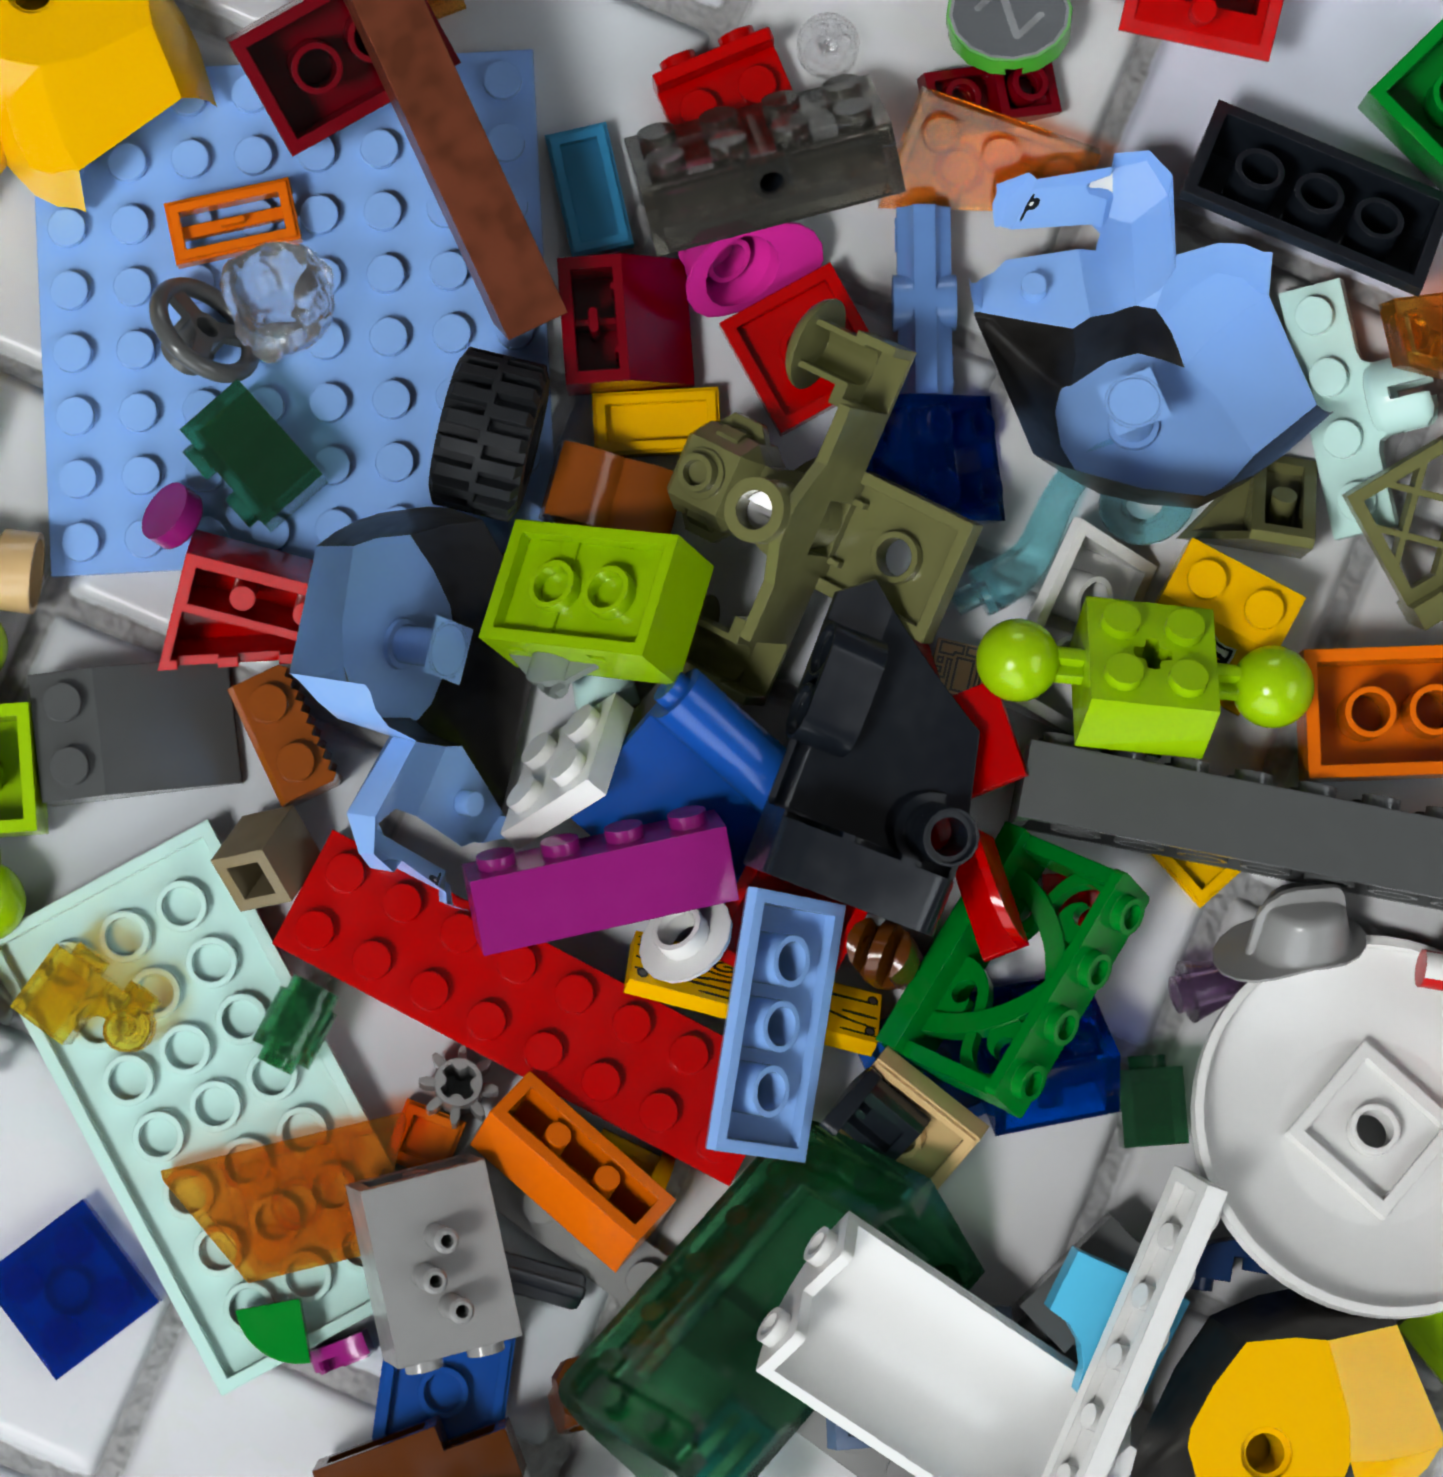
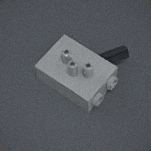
M465 1153L345 1185L383 1360L399 1370L405 1368L407 1375H417L437 1370L444 1366V1357L466 1352L469 1358H479L499 1353L505 1349L504 1341L523 1336L514 1294L569 1310L577 1309L581 1300L584 1299L586 1277L581 1272L504 1251L486 1162L481 1157Z

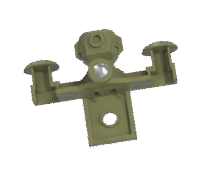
M837 299L822 300L812 306L802 316L791 334L785 357L788 379L796 388L805 389L814 384L820 377L835 384L828 403L837 406L838 409L817 457L803 463L795 470L787 469L779 448L770 442L768 427L742 413L735 412L719 422L710 421L689 434L667 485V491L674 509L682 512L685 530L711 543H718L734 534L742 541L755 543L767 555L764 580L748 616H735L730 629L719 623L720 604L717 597L706 594L683 669L684 674L692 669H699L732 700L741 705L764 706L814 589L833 598L835 591L876 579L911 638L920 643L932 644L983 529V525L867 469L917 352L878 334L858 330L856 334L846 329L845 307ZM901 539L907 543L911 550V563L903 574L895 576L887 567L886 553L892 543Z

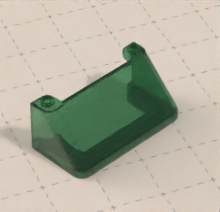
M812 1120L805 1163L757 1156L566 1371L558 1389L561 1403L578 1424L636 1477H758L814 1411V1409L756 1372L759 1354L763 1345L757 1340V1332L767 1314L775 1307H779L789 1287L806 1262L803 1256L807 1244L820 1228L826 1226L832 1229L848 1211H851L968 1291L985 1273L984 1268L931 1178L856 1142L840 1132L833 1137L819 1125L820 1122Z

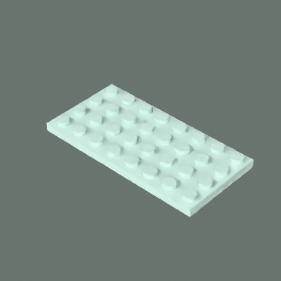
M207 819L23 918L11 934L0 939V979L10 993L19 1015L221 1396L284 1363L265 1355L248 1340L239 1325L235 1310L301 1297L310 1348L373 1314L345 1185L396 1172L397 1169L388 1156L385 1146L279 948L272 944L274 939L258 909L240 912L210 861L223 843L211 821Z

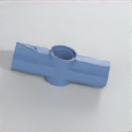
M912 204L910 206L897 207L894 221L896 275H892L891 290L892 331L897 332L898 344L917 352L898 399L913 402L952 399L954 388L952 331L957 330L956 275H951V207L937 204Z

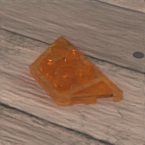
M401 1112L161 1170L162 1179L248 1283L359 1257L361 1255L345 1185L395 1172L399 1149L407 1124L406 1113Z

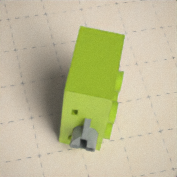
M515 519L478 638L515 667H520L530 683L554 699L563 698L567 694L570 684L585 675L666 685L676 681L680 672H683L714 565L677 534Z

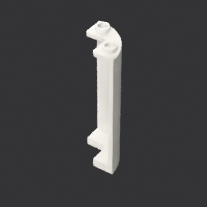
M848 1211L832 1229L826 1226L820 1228L807 1244L803 1256L806 1262L792 1282L779 1307H775L767 1314L758 1329L757 1340L763 1345L759 1354L756 1372L916 1477H1041L1077 1395V1392L1071 1387L1077 1364L851 1211ZM1139 1407L1134 1418L1132 1417L1120 1445L1117 1462L1107 1477H1129L1131 1475L1139 1442L1152 1417V1414Z

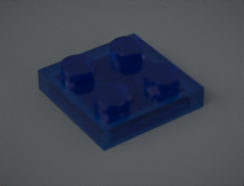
M86 1198L80 1200L0 1261V1306L55 1380L63 1377L162 1301Z

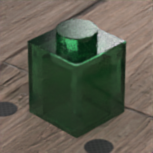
M1166 1054L1127 1056L1128 1069L1113 1070L1119 1147L1134 1148L1189 1143L1183 1066H1167Z

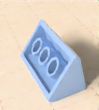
M747 887L705 1142L706 1149L805 1163L846 905L758 887Z

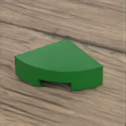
M301 1297L235 1310L243 1333L265 1355L291 1364H306L313 1361Z

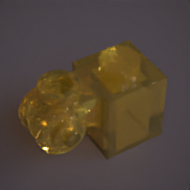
M79 941L74 949H71L66 944L56 943L10 1007L61 1045H72L91 1018L96 1016L106 1019L103 1024V1036L106 1043L119 1052H137L145 1049L153 1041L157 1027L155 1012L162 1001L132 979L125 988L120 986L114 979L104 973L109 967L110 962Z

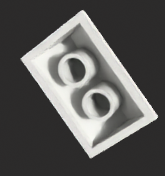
M1074 517L1066 528L1025 619L1043 626L1052 635L1057 646L1070 647V641L1086 596L1142 602L1157 566L1084 519ZM1053 682L1042 695L1029 701L1012 702L1003 699L1006 707L1060 732L1074 736L1072 684Z

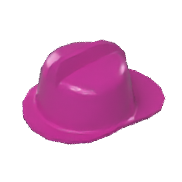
M733 215L719 216L708 221L696 231L691 240L678 245V257L684 264L685 272L688 276L686 281L687 301L695 312L708 318L738 313L822 266L824 260L821 241L812 229L800 223L775 222L754 225L747 220Z

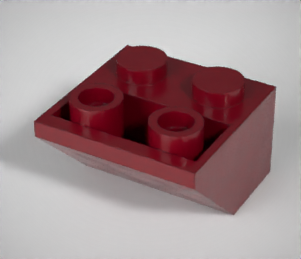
M625 253L557 258L559 295L568 312L561 315L565 378L569 396L695 387L689 303L686 295L687 277L685 266L680 259Z

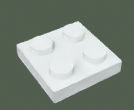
M615 692L593 707L589 704L582 706L572 715L567 724L550 735L547 732H543L536 736L522 754L521 761L524 763L518 783L508 795L506 804L509 810L500 834L519 850L606 796L634 708Z

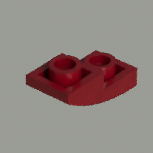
M1052 62L1038 71L1022 74V68L1016 70L1006 69V75L989 74L972 66L927 72L916 79L929 140L1004 128L1055 116L1062 112Z

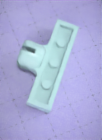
M1336 278L1278 293L1289 343L1316 404L1324 411H1334L1310 432L1333 537L1334 540L1340 541L1364 535L1342 495L1387 468L1383 449L1384 442L1389 437L1428 427L1438 418L1437 394L1431 395L1430 391H1422L1400 397L1399 392L1434 382L1431 370L1423 357L1409 352L1374 362L1364 360L1360 353L1344 280ZM1387 487L1364 501L1376 524L1390 528L1398 527L1399 519L1392 488Z

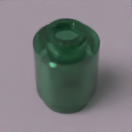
M293 974L287 988L279 987L252 1038L253 1042L262 1046L257 1058L291 1076L297 1065L309 1070L338 1016L332 1011L339 997Z

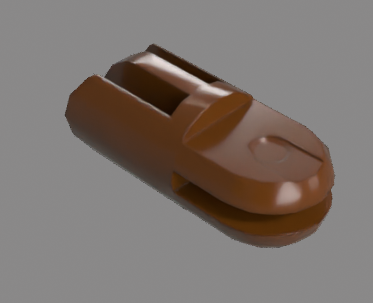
M870 917L856 923L848 933L846 949L849 960L867 983L883 990L906 989L907 985L915 977L918 967L923 960V955L919 951L918 945L908 931H905L900 924L885 919L881 926H877Z

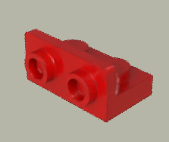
M752 25L739 27L721 36L718 39L720 46L698 56H696L693 49L685 50L666 58L659 64L662 71L652 75L653 89L682 157L736 135L748 123H764L798 109V101L775 50L774 37L769 27L754 31Z

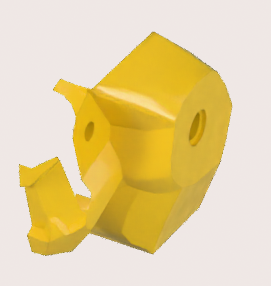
M0 0V174L8 166L35 196L58 207L77 208L86 212L79 170L182 98L207 100L217 107L198 44L185 16L174 0Z

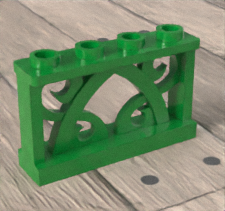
M1006 821L994 841L1027 939L1030 940L1040 931L1045 952V981L1022 996L993 1007L994 988L992 980L985 970L990 961L984 962L982 960L961 896L919 965L915 977L907 985L875 1040L884 1048L889 1046L921 1073H927L993 1104L1017 1118H1022L1031 1102L1037 1099L1043 1091L1046 1077L1064 1046L1070 1043L1076 1035L1079 1021L1097 990L1102 988L1109 979L1112 965L1128 937L1140 926L1150 898L1128 873L1119 869L1109 868L1037 838L1026 829ZM1045 868L1068 877L1059 883L1049 894L1037 883ZM1085 890H1097L1100 892L1091 908L1086 903L1076 902L1065 907L1060 913L1058 911L1071 896ZM1090 909L1082 924L1079 926L1078 920L1080 915L1084 911ZM976 985L977 999L974 1007V1001L969 996ZM982 1038H987L989 1052L999 1061L995 1071L991 1074L981 1072L978 1065L977 1054ZM943 1040H963L960 1051V1063L936 1053ZM1011 1043L1002 1059L999 1060L1001 1048L1005 1044Z

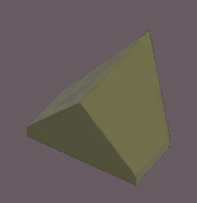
M1289 456L1280 457L1241 486L1214 499L1176 539L1190 540L1193 537L1207 544L1299 559L1303 558L1313 549L1316 538V461Z

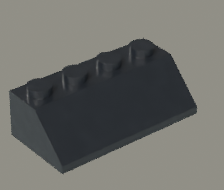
M1220 99L1198 145L1179 193V198L1417 297H1419L1443 233V191Z

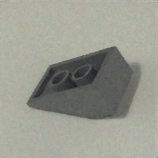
M159 662L89 667L28 675L42 803L57 807L243 784L234 704L227 689L232 687L229 667L218 668V664L179 665L178 670L157 671Z

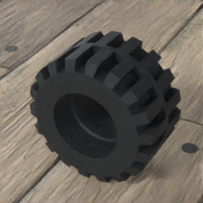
M469 347L453 372L436 434L428 484L433 504L509 522L519 511L530 480L546 413L550 379L546 365L474 347Z

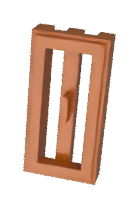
M286 177L164 203L177 267L182 269L303 243L289 178ZM275 197L280 199V207L182 227L181 217ZM282 221L285 222V229L191 249L186 247V242Z

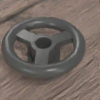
M187 277L165 280L154 289L149 301L151 324L161 341V350L164 357L175 369L186 375H199L220 383L240 382L254 373L260 361L259 339L246 314L232 299L212 285ZM191 298L213 308L229 324L218 322L211 315L202 312ZM169 303L181 316L174 326L168 312ZM224 344L241 347V357L235 363L224 364L213 361L216 352Z

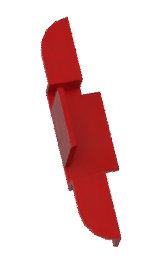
M913 639L927 662L940 678L929 644L920 643ZM983 683L953 695V698L980 731L972 798L1029 776L1003 699L991 693ZM947 818L938 821L931 831V843L935 850L941 849L950 839L951 826ZM979 830L978 848L972 858L958 866L955 878L982 960L987 962L1029 946V942L994 838Z

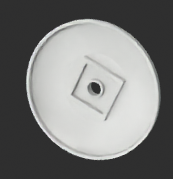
M1366 935V949L1360 958L1345 966L1314 970L1275 981L1247 982L1230 999L1208 1033L1198 1058L1191 1096V1133L1195 1157L1201 1176L1229 1192L1222 1207L1221 1220L1241 1248L1263 1270L1299 1295L1327 1308L1347 1314L1376 1319L1425 1317L1443 1312V991L1417 987L1415 985V966L1422 949L1443 951L1412 940L1390 936ZM1360 1116H1372L1381 1122L1386 1133L1385 1143L1382 1147H1370L1360 1139L1357 1133V1122Z

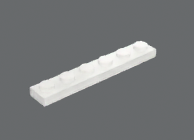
M1174 1165L1041 1477H1107L1108 1473L1114 1468L1118 1459L1120 1445L1134 1413L1139 1409L1143 1401L1146 1384L1160 1352L1163 1351L1168 1343L1170 1328L1185 1293L1194 1282L1197 1265L1211 1233L1220 1221L1222 1207L1229 1193L1196 1172Z

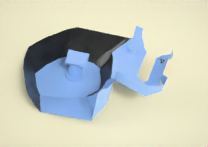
M1150 150L1114 153L1112 167L1041 179L1035 178L1028 172L996 184L997 193L992 203L995 227L1001 226L1014 230L1092 225L1100 233L1096 250L1075 249L1005 260L993 273L983 277L978 282L971 283L970 281L975 319L1034 455L1070 479L1099 494L1147 505L1197 509L1250 480L1286 454L1334 412L1324 411L1316 404L1270 300L1269 289L1273 252H1263L1246 244L1216 243L1176 255L1173 175Z
M421 507L378 513L341 528L316 546L289 673L299 680L309 693L337 719L389 735L347 811L358 852L364 861L372 869L389 872L399 869L438 889L439 902L462 909L453 905L450 884L446 882V871L384 836L379 822L392 811L398 809L417 816L461 847L473 842L485 843L505 839L500 834L506 819L502 808L532 683L526 679V675L520 667H515L478 638L503 560V556L484 521L452 508Z

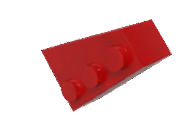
M196 529L186 552L157 671L178 670L179 665L218 664V668L239 667L240 662L279 660V664H291L313 559Z

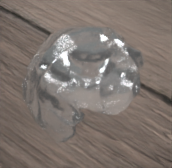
M285 241L263 242L253 249L228 260L222 269L220 288L222 289V297L235 323V336L244 346H251L253 354L265 363H278L284 356L293 355L301 350L310 348L324 336L332 322L335 307L332 268L309 247Z

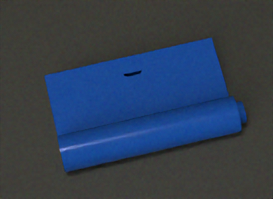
M692 669L685 674L680 672L674 683L661 684L654 694V700L657 703L623 741L606 796L570 818L590 836L604 833V827L616 821L637 819L641 820L642 824L666 820L668 819L667 814L670 811L685 806H704L706 811L715 809L727 828L737 883L746 866L742 864L786 747L699 669Z

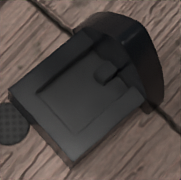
M870 1067L849 1084L819 1125L833 1137L842 1129L889 1168L918 1138L931 1119L885 1082L878 1071Z

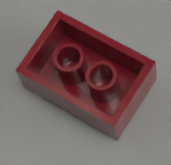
M292 0L225 38L292 157L390 103V99L344 0ZM425 0L454 66L460 64L461 62L428 1Z

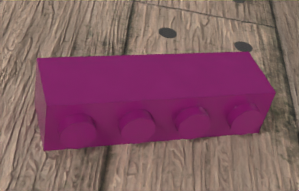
M685 806L670 811L667 814L668 819L642 824V821L637 819L621 820L608 824L604 827V833L579 838L574 833H562L544 838L540 841V847L515 852L511 847H497L480 852L476 855V861L461 865L475 937L483 955L487 956L739 900L725 823L715 809L706 811L704 806Z

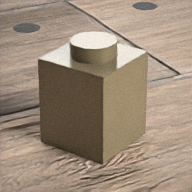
M294 805L242 816L210 861L240 912L292 901L308 877L320 854V850Z

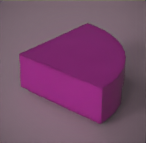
M367 1328L311 1350L313 1360L311 1364L315 1373L323 1375L343 1365L345 1367L369 1357L375 1347Z

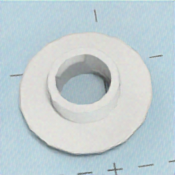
M722 903L651 919L642 934L639 949L643 968L654 979L671 984L691 981L707 973L722 958L731 940L733 923L728 907ZM694 926L686 939L673 944L683 930Z

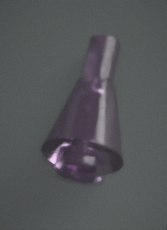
M1178 961L1175 965V975L1168 978V990L1175 1010L1179 1014L1186 1012L1189 1019L1193 1023H1197L1226 1006L1230 999L1247 982L1235 981L1222 975L1213 964V961Z

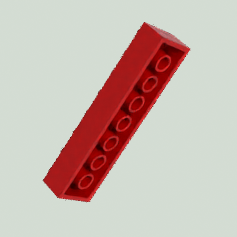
M332 830L272 942L273 945L522 1077L531 1071L563 1099L730 1187L746 1155L705 1148L722 1035L660 1002L623 993L624 983L547 942L484 956L475 937L469 901L451 892L453 905L462 909L454 908L439 902L438 889L399 869L389 872L370 868L359 854L356 842Z

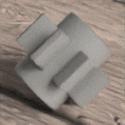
M463 1045L458 1050L457 1058L447 1061L435 1052L432 1055L434 1067L437 1069L435 1077L425 1076L419 1078V1088L425 1091H435L436 1097L429 1101L426 1106V1113L431 1116L437 1114L441 1109L450 1114L452 1129L458 1128L461 1116L470 1113L476 1119L483 1122L486 1118L484 1108L480 1104L482 1098H494L499 1095L498 1086L493 1083H483L482 1077L492 1067L491 1060L487 1058L475 1065L472 1061L468 1060L467 1049ZM452 1075L459 1081L466 1080L468 1077L472 1078L470 1082L471 1097L464 1100L458 1093L451 1095L449 1098L445 1096L448 1092L447 1078Z

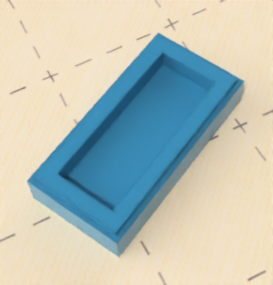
M606 122L544 135L571 256L601 255L634 248Z

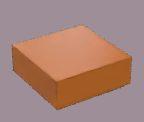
M407 1098L386 1152L391 1161L407 1168L453 1157L468 1122L460 1119L458 1128L452 1129L450 1114L439 1111L437 1114L429 1116L426 1113V1104Z

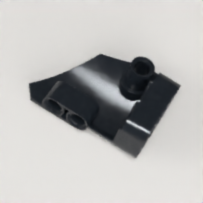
M872 579L835 591L787 717L786 735L790 738L742 864L934 937L952 890L958 866L972 858L978 848L980 835L978 825L970 815L980 731L927 662L896 615L877 580ZM947 818L951 826L950 839L941 849L935 850L931 843V831L938 821Z

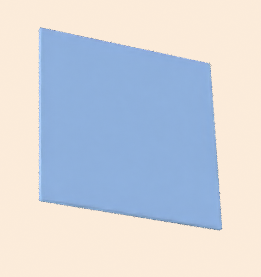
M533 49L456 53L461 63L456 65L455 68L544 260ZM240 65L205 66L217 107L207 100L182 98L79 170L86 212L77 208L58 207L35 196L51 577L182 571L192 536L178 547L164 549L148 539L142 532V519L150 501L162 488L175 482L183 484L202 499L203 513L197 530L309 559H314L318 544L334 532L357 520L378 513L413 508H447L432 503L428 485L429 472L443 405L453 372L462 355L469 347H474L544 364L547 366L550 379L547 322L511 340H508L494 325L391 102L292 157ZM281 178H289L303 243L182 269L177 267L164 203ZM279 197L181 217L182 227L280 207L281 203ZM282 221L186 242V247L191 249L285 229V222ZM187 277L212 285L232 299L246 314L259 339L260 361L254 373L240 382L220 383L199 375H186L175 369L164 357L161 350V341L151 324L149 301L154 289L165 280ZM191 298L202 312L211 315L218 322L229 324L213 308ZM169 303L168 312L174 326L181 316ZM224 344L214 355L213 361L224 364L235 363L241 357V347ZM550 388L533 469L519 511L509 522L460 511L484 521L501 554H505L515 519L545 522L538 518L554 463Z

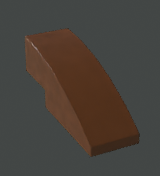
M440 1415L321 1458L317 1461L312 1473L314 1477H523L527 1464L509 1417L448 1439Z

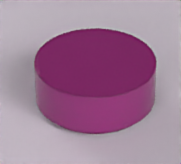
M178 482L165 486L153 497L145 510L142 519L143 534L164 549H173L182 545L195 532L202 518L203 502L201 497Z

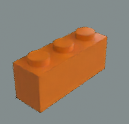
M531 1071L489 1112L470 1144L615 1273L655 1231L676 1201L671 1194Z

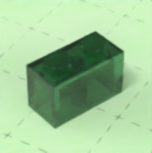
M238 379L179 429L191 442L182 451L183 454L207 480L216 473L225 480L233 489V492L224 500L249 528L260 520L272 532L328 483L317 467Z

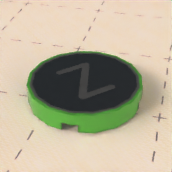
M949 0L946 13L948 37L952 49L967 64L989 74L1006 75V69L1016 70L1022 68V74L1038 71L1057 59L1069 43L1073 7L1070 0Z

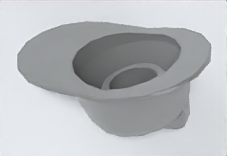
M1303 882L1285 884L1272 890L1263 905L1257 910L1254 919L1234 926L1218 939L1212 949L1213 964L1222 975L1235 981L1250 983L1275 981L1314 970L1341 967L1360 958L1366 949V933L1357 922L1348 918L1345 895L1340 885H1318Z

